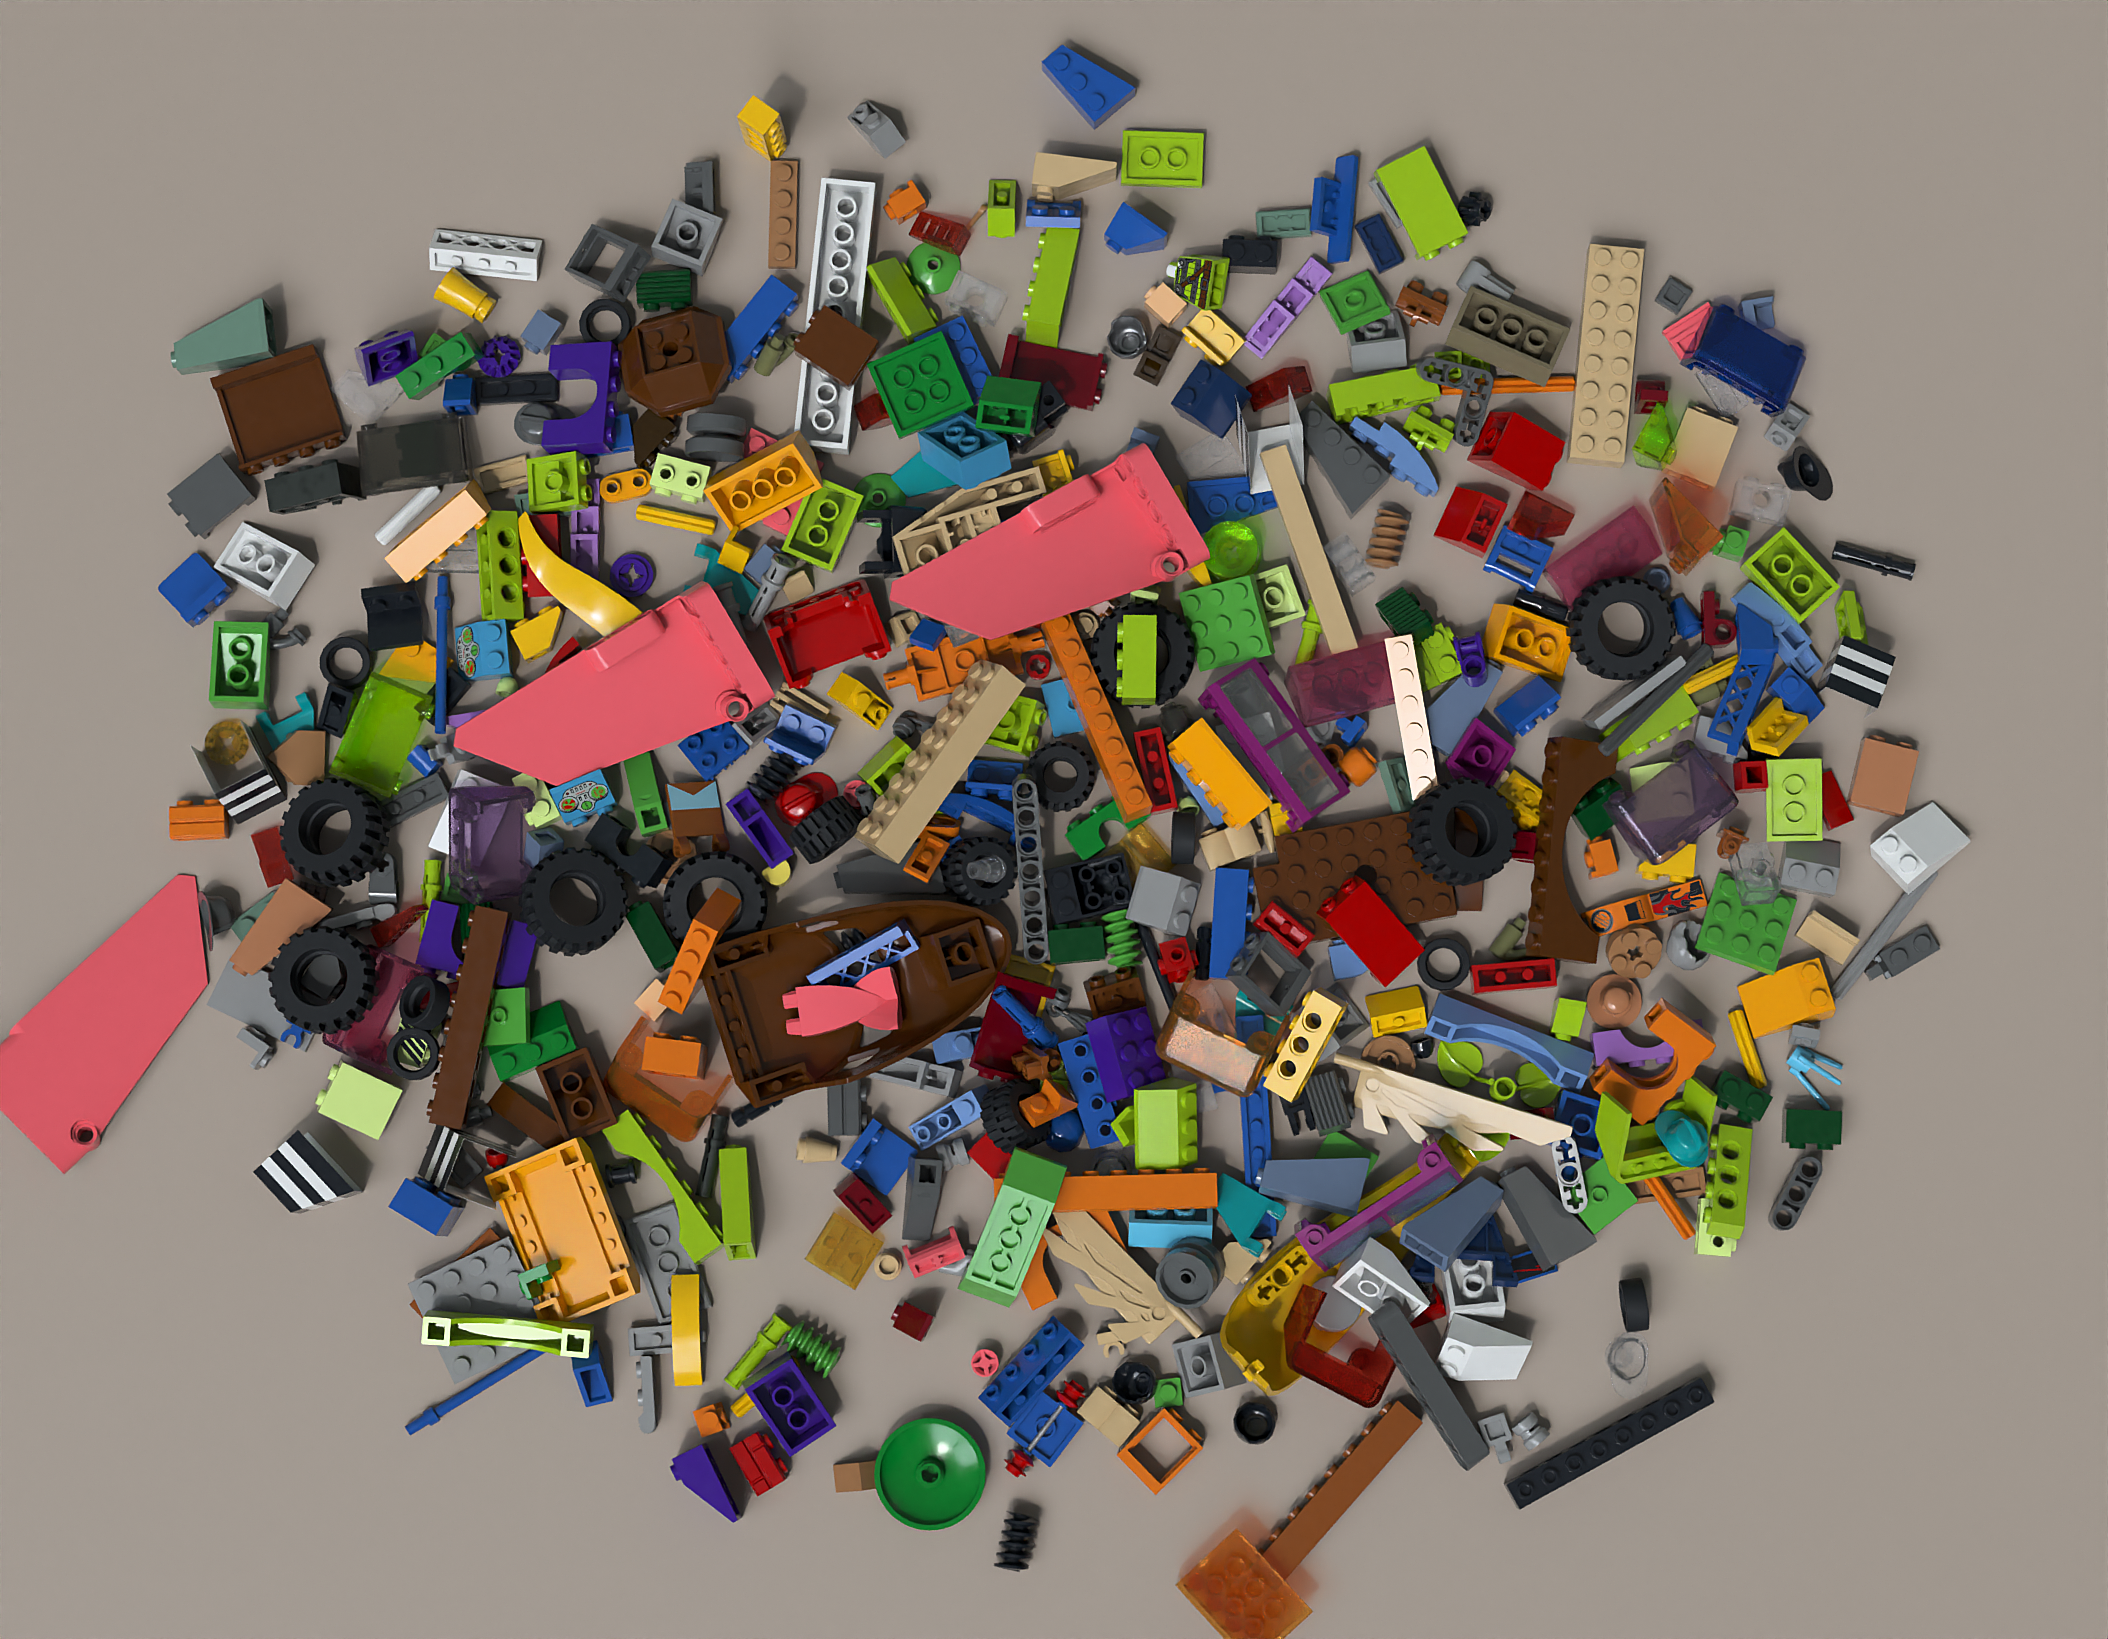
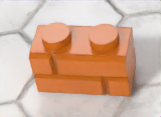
M204 800V805H193V801H177V806H169V836L171 840L229 839V812L219 800Z

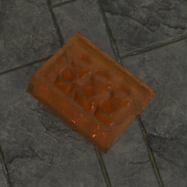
M1665 477L1650 497L1649 502L1667 558L1670 560V567L1676 573H1683L1687 576L1714 550L1724 536Z
M1238 1528L1202 1557L1175 1584L1224 1639H1284L1313 1612Z

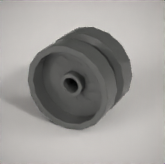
M697 413L687 416L686 430L693 437L685 441V456L711 462L742 461L745 455V445L737 439L746 435L747 421L741 417L715 413Z
M1195 1237L1185 1238L1175 1243L1156 1269L1155 1280L1159 1292L1165 1300L1174 1306L1184 1309L1198 1308L1209 1300L1223 1280L1225 1265L1222 1255L1215 1246L1203 1239Z

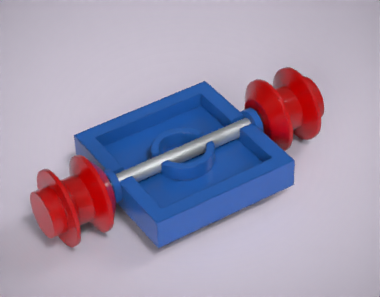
M1073 1379L1069 1383L1064 1380L1066 1388L1063 1391L1056 1390L1057 1397L1062 1402L1058 1401L1057 1403L1042 1391L1006 1433L1023 1446V1451L1020 1449L1011 1450L1014 1455L1011 1460L1004 1459L1007 1463L1005 1469L1018 1478L1021 1474L1026 1477L1024 1469L1027 1466L1034 1467L1033 1460L1028 1455L1031 1456L1033 1454L1048 1467H1051L1084 1424L1066 1410L1068 1408L1066 1405L1070 1408H1078L1077 1399L1079 1397L1086 1398L1082 1394L1085 1388Z

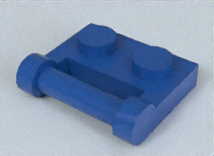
M1027 199L1026 227L1080 228L1081 201L1073 200V203L1035 202V199Z
M1504 525L1483 570L1488 573L1492 571L1526 587L1525 590L1532 593L1553 548ZM1501 555L1533 570L1531 577L1496 562L1498 556Z

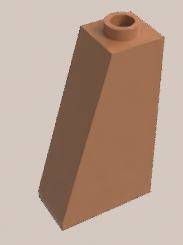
M285 878L229 959V961L234 963L232 968L245 977L248 973L252 976L272 961L273 956L277 957L281 954L278 948L282 943L288 945L291 942L290 936L295 933L301 935L304 933L303 929L313 928L333 911V908L291 879Z

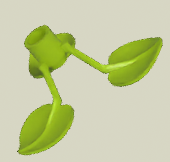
M1441 1041L1439 1043L1437 1064L1443 1079L1448 1084L1458 1088L1466 1086L1470 1078L1476 1082L1489 1084L1490 1096L1497 1103L1507 1101L1514 1095L1515 1091H1520L1521 1100L1526 1105L1533 1108H1542L1555 1099L1561 1086L1553 1084L1546 1074L1533 1063L1524 1064L1515 1072V1081L1518 1086L1508 1077H1501L1496 1081L1493 1078L1477 1077L1474 1074L1478 1073L1483 1066L1482 1054L1477 1047L1464 1041L1456 1043ZM1480 1133L1504 1147L1510 1133ZM1470 1149L1475 1158L1480 1162L1488 1161L1501 1152L1473 1151Z

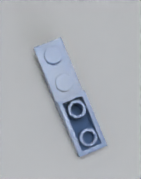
M1358 417L1354 418L1349 427V431L1352 432V438L1362 444L1366 442L1375 447L1374 451L1385 459L1388 457L1393 458L1388 469L1392 471L1391 475L1401 482L1409 481L1415 485L1414 490L1425 497H1428V495L1435 497L1439 488L1430 468L1420 453L1404 436L1386 422L1378 431Z
M1749 582L1730 599L1736 607L1737 604H1743L1772 626L1773 637H1778L1779 641L1778 655L1787 667H1790L1805 682L1823 666L1809 647L1812 640L1773 598L1759 587Z

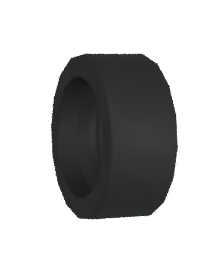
M599 299L590 303L582 311L579 320L580 332L585 342H603L597 340L592 335L590 322L596 313L611 311L619 316L621 320V331L615 339L611 340L618 348V344L632 330V322L626 309L618 302L610 299Z
M339 637L330 641L323 648L320 655V670L328 682L354 690L363 686L370 679L373 672V657L370 650L359 640L352 637ZM342 648H352L362 658L360 673L351 679H341L331 669L333 655Z
M1173 812L1172 864H1193L1195 855V813Z
M1449 938L1435 939L1424 947L1425 951L1418 957V974L1422 981L1432 989L1439 991L1452 990L1459 986L1468 976L1470 969L1469 955L1465 947L1456 940ZM1446 948L1452 950L1457 955L1460 967L1455 977L1442 981L1430 974L1427 962L1433 951Z
M426 975L416 976L404 988L400 998L399 1011L404 1023L425 1031L432 1030L440 1025L450 1005L449 988L444 982ZM430 990L428 1005L420 1015V1004L423 997Z
M406 1028L397 1032L391 1038L387 1047V1061L390 1068L398 1076L408 1080H422L431 1076L438 1068L440 1063L438 1061L440 1046L437 1039L430 1032L419 1028ZM409 1038L423 1040L430 1049L428 1063L419 1070L404 1068L398 1059L400 1045Z
M1641 1278L1620 1280L1619 1298L1625 1330L1627 1333L1648 1330L1649 1311L1643 1280Z

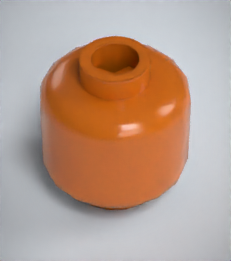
M1356 746L1350 748L1344 754L1343 760L1339 761L1340 766L1338 768L1340 771L1338 774L1341 773L1347 779L1349 785L1353 783L1355 786L1361 787L1377 772L1375 766L1377 761L1364 747L1360 749Z

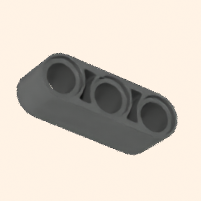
M1805 1157L1795 1163L1768 1216L1769 1224L1775 1230H1790L1797 1223L1822 1175V1164L1818 1159ZM1805 1162H1810L1814 1166L1815 1171L1811 1177H1806L1802 1173V1165ZM1793 1186L1800 1188L1802 1192V1197L1797 1202L1789 1197V1190ZM1781 1210L1789 1215V1222L1785 1226H1780L1776 1221V1215Z

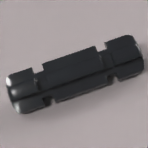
M1198 927L1196 956L1199 965L1195 968L1194 978L1199 981H1207L1209 979L1210 969H1208V965H1210L1211 952L1209 940L1212 937V929L1210 927Z
M783 1099L758 1108H754L749 1103L744 1106V1110L741 1111L739 1109L733 1112L731 1118L734 1124L740 1128L748 1123L747 1120L750 1119L752 1121L770 1110L769 1107L773 1106L775 1108L780 1105Z

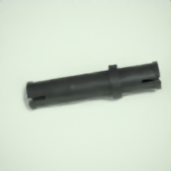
M711 1114L708 1136L704 1138L706 1145L695 1195L712 1198L719 1165V1149L725 1147L724 1137L729 1117Z

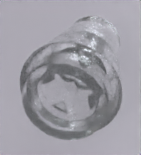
M991 855L969 863L967 874L972 879L996 883L1005 876L1006 864L1001 858Z

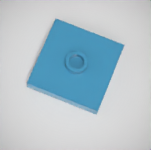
M1063 679L1042 684L1041 688L1054 738L1084 731Z

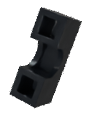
M602 813L585 838V841L592 845L591 851L608 857L617 867L616 870L621 873L628 872L633 876L631 881L643 889L646 886L657 888L674 861L655 846L644 843L637 853L630 856L627 851V841L633 830L614 816Z

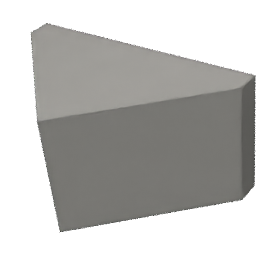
M766 702L748 713L744 720L735 722L732 727L753 749L766 735L776 728L780 716Z

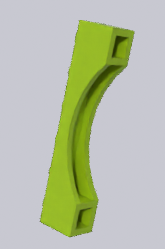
M627 1109L616 1117L618 1124L602 1131L618 1153L634 1157L646 1163L667 1184L678 1210L680 1224L679 1242L693 1262L700 1265L724 1247L722 1242L723 1233L716 1224L711 1226L705 1218L709 1213L700 1201L695 1203L690 1195L693 1193V1190L686 1180L680 1181L674 1172L678 1169L669 1156L666 1159L663 1158L659 1152L662 1148L661 1144L653 1134L650 1137L643 1129L647 1125L640 1114L636 1112L633 1115Z
M428 1310L423 1316L421 1344L440 1346H508L538 1350L559 1356L589 1358L593 1350L594 1324Z

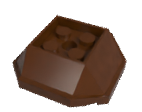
M695 306L642 320L618 344V351L622 352L621 369L625 392L628 397L650 409L661 418L714 404L719 394L718 391L732 370L723 319L718 315Z

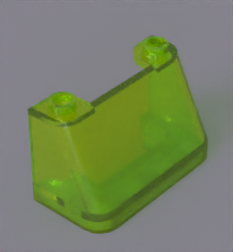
M372 671L328 774L339 779L349 780L362 788L390 798L392 794L397 795L403 783L399 776L424 718L430 719L435 708V704L431 703L433 697Z

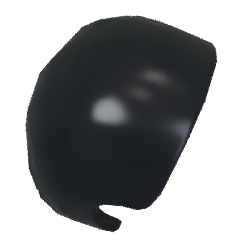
M1141 1362L1123 1363L1115 1371L1112 1380L1114 1393L1120 1400L1131 1404H1143L1152 1399L1158 1384L1156 1373L1148 1365Z
M1250 1401L1244 1403L1237 1409L1233 1419L1236 1435L1248 1444L1259 1445L1265 1443L1272 1437L1276 1427L1274 1414L1265 1404Z

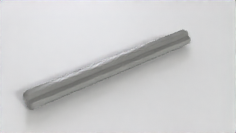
M1937 871L1909 895L1906 892L1903 894L1830 989L1832 997L1837 1000L1843 999L1938 876Z

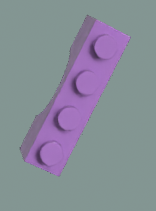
M1702 1019L1693 1020L1703 1028ZM1620 1029L1589 1034L1591 1050L1594 1053V1067H1599L1606 1058L1616 1065L1628 1063L1629 1068L1645 1066L1646 1060L1656 1059V1064L1670 1063L1673 1057V1048L1664 1040L1655 1047L1642 1048L1631 1044L1623 1036Z

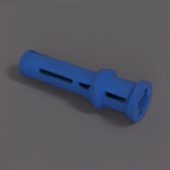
M1001 985L994 990L992 998L1020 1025L1023 1035L1028 1039L1031 1038L1037 1044L1038 1049L1043 1050L1056 1046L1059 1040L1058 1034L1050 1031L1045 1026V1022L1041 1017L1031 1014L1006 986Z

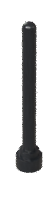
M1134 922L1171 1016L1169 1019L1171 1022L1168 1024L1172 1034L1192 1027L1193 1024L1189 1015H1186L1184 1011L1181 1012L1171 984L1168 982L1167 975H1161L1157 962V959H1160L1148 927Z

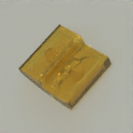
M1142 823L1101 856L1105 857L1124 853L1132 891L1134 890L1140 866L1168 873L1177 865L1172 864L1170 855Z
M833 1212L805 1257V1260L856 1290L884 1242Z

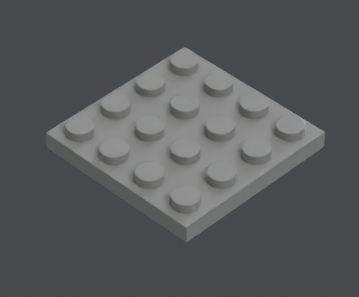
M509 1236L408 1283L422 1316L428 1310L538 1319L533 1306L540 1302L537 1297L527 1300L526 1295L522 1293L519 1287L520 1280L518 1274L525 1272V1269ZM436 1345L454 1384L528 1350L525 1348L493 1345Z

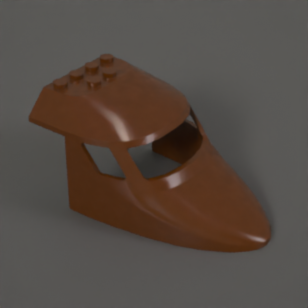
M892 901L853 907L801 919L718 944L714 947L702 971V981L735 1084L753 1107L758 1108L805 1090L842 1085L856 1081L888 1067L934 1042L964 1021L992 992L998 971L1004 973L1009 964L1012 943L1011 937L1004 925L995 917L978 908L949 901ZM901 919H905L921 947L887 966L895 970L898 980L903 1017L901 1029L892 1030L886 1037L863 1047H860L863 1024L859 1022L829 1033L811 1037L787 1033L786 1020L799 1018L798 1008L785 1009L782 995L796 991V987L812 986L806 977L811 970L841 953L839 948L824 935V932L857 928L869 938ZM825 921L808 927H801L810 923ZM904 934L894 940L893 946L906 949L911 944ZM879 948L876 951L882 962L886 959L887 950ZM833 974L825 978L829 985L839 986L842 976ZM872 1056L856 1068L839 1072L850 1062Z

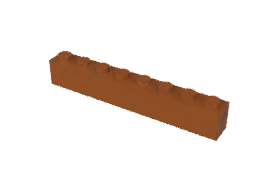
M1398 1400L1394 1403L1388 1401L1379 1411L1382 1417L1375 1424L1370 1422L1360 1434L1363 1438L1357 1445L1352 1442L1342 1453L1345 1459L1339 1466L1334 1463L1323 1475L1326 1478L1324 1483L1320 1487L1315 1484L1305 1496L1308 1501L1303 1507L1300 1508L1297 1505L1287 1516V1519L1290 1520L1283 1529L1278 1526L1268 1539L1271 1543L1267 1548L1263 1550L1260 1547L1250 1558L1253 1562L1250 1568L1275 1591L1423 1424L1419 1418Z

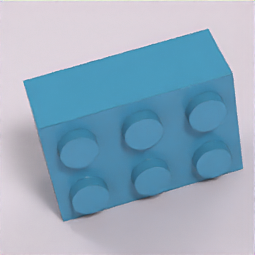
M962 412L919 431L917 434L923 461L967 490L977 487L988 479L996 478L1012 468L1007 441L994 432L981 431L975 428L976 420Z

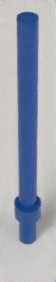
M439 576L437 578V596L434 598V609L437 610L435 733L445 734L448 610L451 609V598L448 596V577Z
M532 1349L526 1351L434 1408L432 1406L423 1411L421 1417L405 1426L407 1432L411 1436L427 1425L432 1426L436 1424L443 1415L546 1352Z

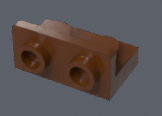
M1121 967L1115 970L1114 973L1094 975L1088 981L1083 982L1094 1020L1107 1015L1147 1006L1135 967Z

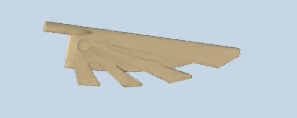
M1337 1052L1335 1055L1334 1063L1360 1071L1352 1105L1363 1109L1365 1129L1385 1135L1388 1134L1389 1130L1382 1117L1383 1115L1397 1119L1417 1143H1422L1421 1140L1430 1135L1422 1127L1427 1126L1443 1129L1473 1151L1504 1150V1146L1480 1133H1510L1539 1146L1572 1135L1573 1126L1345 1054Z
M1087 1212L1052 1213L1066 1242L1045 1228L1043 1236L1054 1256L1085 1271L1101 1291L1099 1292L1076 1283L1074 1287L1087 1304L1114 1308L1128 1322L1108 1324V1328L1122 1343L1126 1344L1141 1336L1148 1344H1151L1176 1319L1196 1339L1204 1332L1182 1308L1176 1307L1165 1300L1159 1292L1156 1282Z

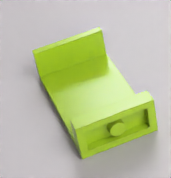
M1425 146L1377 169L1373 173L1377 182H1382L1417 252L1415 255L1416 260L1424 257L1425 261H1428L1440 255V248L1448 245L1449 249H1452L1464 242L1462 237L1466 236L1468 231Z

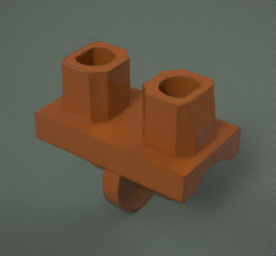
M1414 280L1407 287L1403 286L1395 306L1404 310L1403 314L1412 318L1409 325L1415 327L1417 321H1420L1424 324L1431 322L1439 326L1448 307L1446 306L1447 295L1437 291L1433 293L1430 299L1422 295L1424 286Z
M1030 1043L1022 1045L1023 1053L1011 1056L1014 1072L1017 1074L1023 1073L1024 1078L1027 1080L1035 1078L1043 1082L1046 1078L1053 1080L1049 1072L1055 1071L1061 1063L1060 1054L1055 1049L1045 1048L1040 1050Z

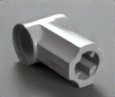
M1475 261L1469 263L1456 283L1465 293H1468L1470 286H1473L1507 302L1514 293L1513 289L1491 276V272L1486 267Z

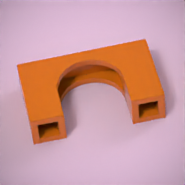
M716 888L691 923L658 999L659 1003L681 1015L703 987L702 971L720 937L733 921L742 900Z
M1663 998L1644 1016V1020L1650 1031L1673 1048V1057L1669 1066L1662 1073L1654 1077L1638 1078L1628 1074L1606 1058L1589 1077L1592 1087L1596 1092L1601 1095L1602 1092L1607 1091L1632 1113V1118L1642 1126L1648 1120L1656 1117L1665 1101L1675 1096L1678 1087L1694 1075L1697 1066L1703 1060H1707L1713 1054L1716 1047L1714 1039L1709 1032Z
M1108 1211L1087 1212L1127 1252ZM1058 1224L1048 1229L1058 1237L1062 1235ZM1043 1234L1021 1285L1032 1311L1058 1299L1043 1267V1256L1048 1246Z

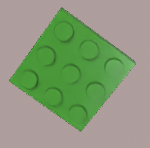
M1254 573L1178 593L1187 627L1189 628L1190 636L1193 638L1194 652L1200 672L1276 653Z
M1719 872L1716 876L1694 948L1773 976L1797 900Z

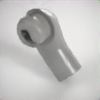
M965 1250L966 1257L939 1268V1272L962 1276L975 1250Z

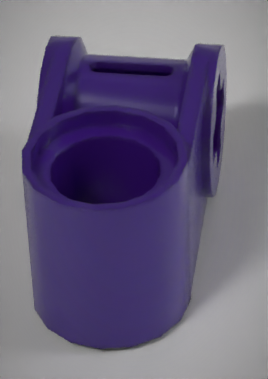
M1477 631L1475 635L1459 639L1457 636L1453 637L1457 659L1460 662L1465 683L1471 687L1482 686L1488 678L1480 632ZM1473 667L1481 669L1477 675H1470L1468 671Z

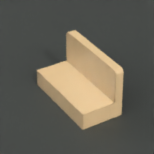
M1814 910L1807 915L1794 935L1840 966L1843 965L1854 946H1857L1860 942L1858 938Z

